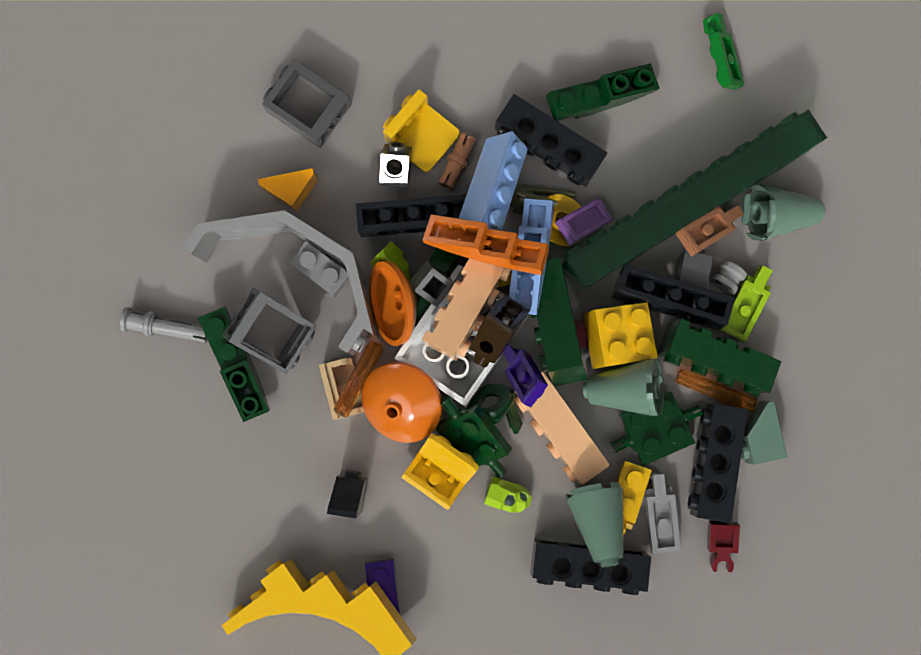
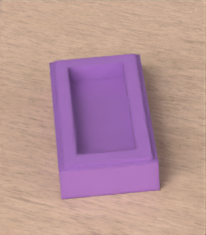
M597 198L560 218L555 224L569 246H572L614 220L601 200Z

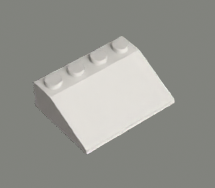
M459 264L450 276L454 283L457 280L461 282L463 278L461 273L464 267ZM500 292L492 307L487 305L482 315L486 317L505 294ZM447 295L438 307H435L433 304L430 305L415 327L409 340L395 356V359L399 362L412 364L426 372L435 382L438 389L467 408L498 360L495 363L490 362L487 367H481L473 361L475 352L471 348L464 358L459 356L458 360L455 361L424 343L422 338L428 330L433 333L435 329L433 323L437 312L443 306L447 307L449 303ZM473 330L469 338L470 342H473L478 332Z

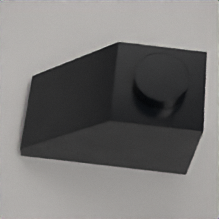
M345 470L344 474L336 476L327 514L356 519L363 510L368 478H362L361 472Z

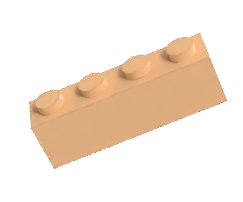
M541 372L548 387L532 407L524 405L516 391L514 393L517 397L514 401L522 413L528 411L533 420L529 423L539 436L544 434L550 443L546 447L555 459L560 457L566 465L563 471L573 483L577 480L579 484L583 485L610 466V464L545 373Z

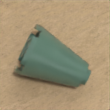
M764 184L753 185L750 188L753 189L751 194H745L742 204V211L744 213L742 215L743 225H748L750 232H746V234L753 241H763L817 225L822 221L826 212L825 205L818 197Z
M648 359L588 377L587 382L583 383L584 398H588L589 403L653 417L662 414L664 392H660V383H663L660 363L656 359Z
M610 482L611 488L602 487V484L598 483L570 491L571 495H565L594 563H600L601 567L618 565V559L623 558V487L621 483Z

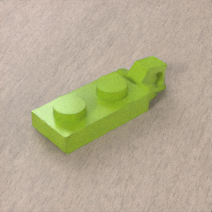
M762 265V267L757 268L753 277L747 275L734 297L735 300L728 325L719 331L742 343L747 341L771 294L769 292L771 286L766 283L773 270Z

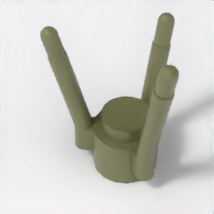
M525 184L521 186L516 185L510 206L514 207L512 212L523 216L524 199L554 201V206L558 205L556 200L534 195V193L546 195L562 194L569 197H576V193L532 187Z

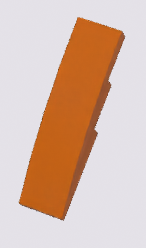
M438 215L430 216L422 239L425 244L453 254L537 275H542L549 252L547 243L521 240L517 233L489 229L487 223Z

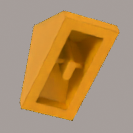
M313 168L258 179L260 187L265 192L296 212L318 181L317 174Z

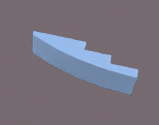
M524 199L522 226H519L518 233L519 239L547 243L549 246L554 201ZM546 263L542 275L512 270L509 297L529 309V314L531 315L538 314Z

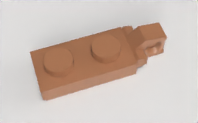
M739 205L727 212L719 206L675 234L692 257L734 231L736 227L732 222L744 215Z

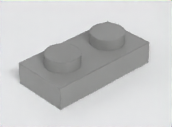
M307 241L290 261L293 267L333 297L338 294L349 279L347 271Z

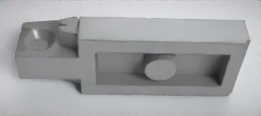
M651 473V488H646L645 491L650 551L652 554L681 551L675 494L672 492L671 486L665 485L664 473Z

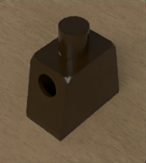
M505 295L486 316L470 345L471 350L475 352L473 361L481 367H487L490 362L495 363L509 346L530 310Z

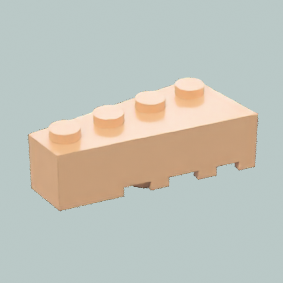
M469 258L462 270L461 276L463 278L461 282L457 280L449 292L447 307L443 306L434 317L433 327L435 329L433 333L427 330L422 338L424 343L455 361L458 360L459 356L464 358L472 343L469 341L473 330L478 332L486 318L482 315L487 305L492 307L500 291L496 290L501 279L506 282L512 270Z

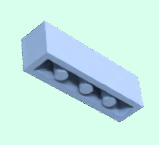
M513 131L486 139L458 219L487 223L489 229L502 231L528 148Z

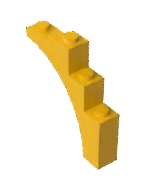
M292 559L285 563L279 560L266 569L268 575L261 580L264 587L250 596L253 602L246 607L240 604L227 614L230 619L221 625L226 634L229 635L245 624L266 616L285 613L313 614L334 620L354 630L372 644L381 655H401L417 639L377 582H374L371 586H368L365 582L350 594L334 570L327 575L321 571L307 582Z

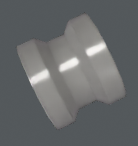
M724 260L720 265L721 270L712 276L711 282L719 289L729 294H735L738 290L737 285L740 281L745 280L747 273L738 265Z

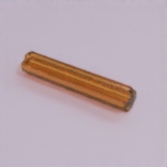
M374 341L368 342L334 406V411L339 416L348 417L364 387L365 380L372 372L383 351L381 344Z
M681 369L677 373L675 379L677 384L734 407L748 409V412H753L756 407L757 399L685 369Z

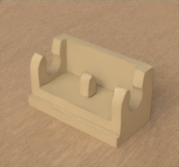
M352 358L320 364L319 369L332 419L338 420L363 413L361 390Z

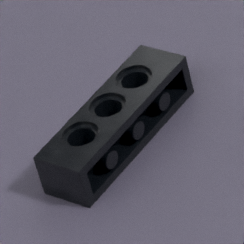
M513 94L495 123V130L498 131V135L513 131L528 148V155L540 157L548 168L554 171L559 169L567 174L569 181L578 186L582 184L587 187L608 153ZM521 124H528L532 127L533 131L523 133L520 131L519 126ZM550 138L555 141L556 146L547 148L543 145L542 140ZM575 153L579 161L571 163L566 159L565 154Z
M467 194L356 203L358 233L363 238L425 232L431 215L458 219Z
M627 264L618 272L611 297L630 304L648 302L649 310L678 319L682 318L716 331L728 325L735 300L734 297Z
M706 403V408L702 409L703 415L700 416V424L703 425L702 436H699L696 442V452L699 453L698 463L694 464L692 469V481H695L694 489L688 496L687 506L690 509V514L697 518L731 523L748 409ZM719 426L725 430V437L721 441L715 438V430ZM715 454H718L721 458V464L717 469H713L710 464L711 458ZM714 482L717 486V492L714 496L708 497L706 488L710 483Z
M534 539L530 574L532 578L537 579L536 582L539 584L553 585L554 581L565 582V586L570 588H582V584L593 585L594 590L610 592L611 588L622 589V593L628 595H639V591L648 592L651 556L646 552L623 550V558L618 559V565H624L625 570L624 574L619 578H614L611 575L614 566L601 567L600 563H596L594 573L587 575L583 573V566L585 563L593 561L587 545ZM559 558L568 559V567L563 571L554 569V563Z

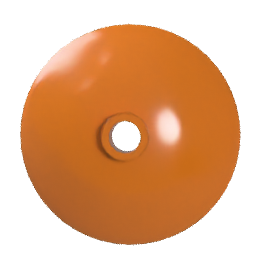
M381 261L374 265L370 274V307L377 329L383 339L392 346H399L405 344L414 331L417 316V297L404 272L391 261Z
M389 362L377 367L364 382L361 394L363 410L371 425L385 437L402 443L417 442L428 437L438 426L443 411V406L440 405L442 401L441 394L431 377L420 368L405 362Z

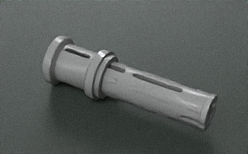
M125 307L120 317V330L124 332L133 330L143 332L145 336L162 334L202 343L208 341L201 325L158 317V314L152 311L142 313L133 311L130 307Z

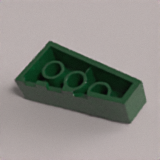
M560 257L547 260L538 314L531 315L532 318L537 317L539 327L534 328L537 345L542 344L544 354L539 355L543 372L548 371L554 387L588 380L581 358V347L576 334L575 320L570 306V297Z
M682 318L668 323L657 355L664 357L663 361L677 367L680 364L691 367L690 372L704 377H706L707 373L717 377L716 382L730 387L733 384L743 387V392L759 397L760 393H771L782 361L752 348L744 347L743 350L738 349L739 344L728 338H711L712 331L705 328H689L690 322Z

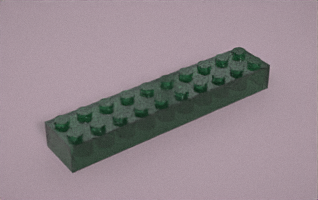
M809 109L800 115L796 111L781 120L780 124L767 128L751 142L749 140L744 142L727 157L723 155L712 162L710 167L703 172L699 170L686 179L687 181L680 185V188L677 184L669 188L656 200L657 203L652 199L643 204L633 214L634 217L631 218L629 214L625 215L614 223L615 225L610 228L611 231L608 233L605 229L599 231L591 237V240L587 242V246L583 247L581 244H578L567 251V254L563 257L564 262L562 266L564 274L575 292L579 294L625 264H628L675 235L685 226L722 206L753 185H756L808 153L827 139V136Z

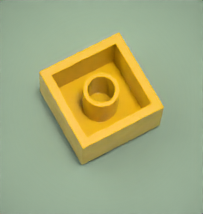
M648 302L596 309L583 314L592 369L658 358Z

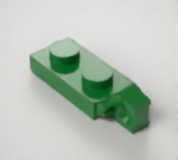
M715 13L703 19L704 33L708 35L710 40V54L716 63V78L722 88L736 90L743 87L744 81L732 35L727 33L723 15Z

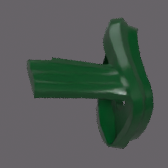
M500 384L485 385L478 391L467 408L478 404L481 406L487 397H498L499 400L495 405L482 409L494 424L499 423L506 415L509 427L514 434H518L523 423L516 409L514 391Z

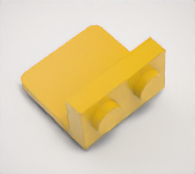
M418 89L414 95L409 94L401 104L402 109L396 116L391 115L383 125V134L387 143L401 142L405 146L412 147L411 162L423 172L428 173L459 138L460 131L430 107L427 95Z
M431 434L401 478L448 510L465 484L477 472L479 466L469 454L459 452L452 447L445 437Z

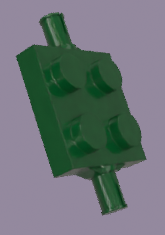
M671 391L664 394L663 410L659 416L653 417L628 411L620 413L619 416L625 427V436L613 442L611 441V445L613 447L623 443L613 448L615 453L631 447L637 453L642 466L695 444L696 442L689 430L688 421L702 416L703 412L701 410L691 414L701 409L698 404L683 411L678 406Z
M450 396L445 397L440 402V405L443 406L450 416L439 422L435 428L440 436L445 437L451 443V446L459 452L467 453L473 457L478 466H489L497 478L505 475L507 469L504 468L498 459L508 456L513 448L479 404L471 408L460 409Z

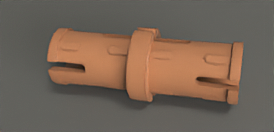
M466 133L460 134L452 154H449L446 159L448 163L438 181V184L443 187L447 185L449 190H454L462 169H466L468 165L467 158L477 141L470 135L466 138Z

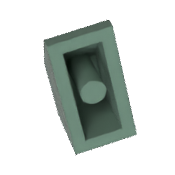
M774 401L759 402L745 426L741 458L745 459V463L753 465L788 457Z

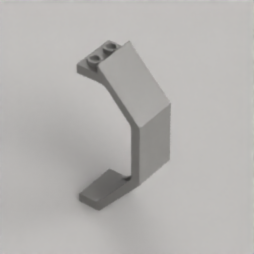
M283 210L198 223L181 248L206 263L217 246L224 241L285 233L295 234L346 266L357 307V317L338 347L348 354L355 356L356 352L361 354L369 342L367 335L369 333L378 338L360 263L356 256L292 214Z

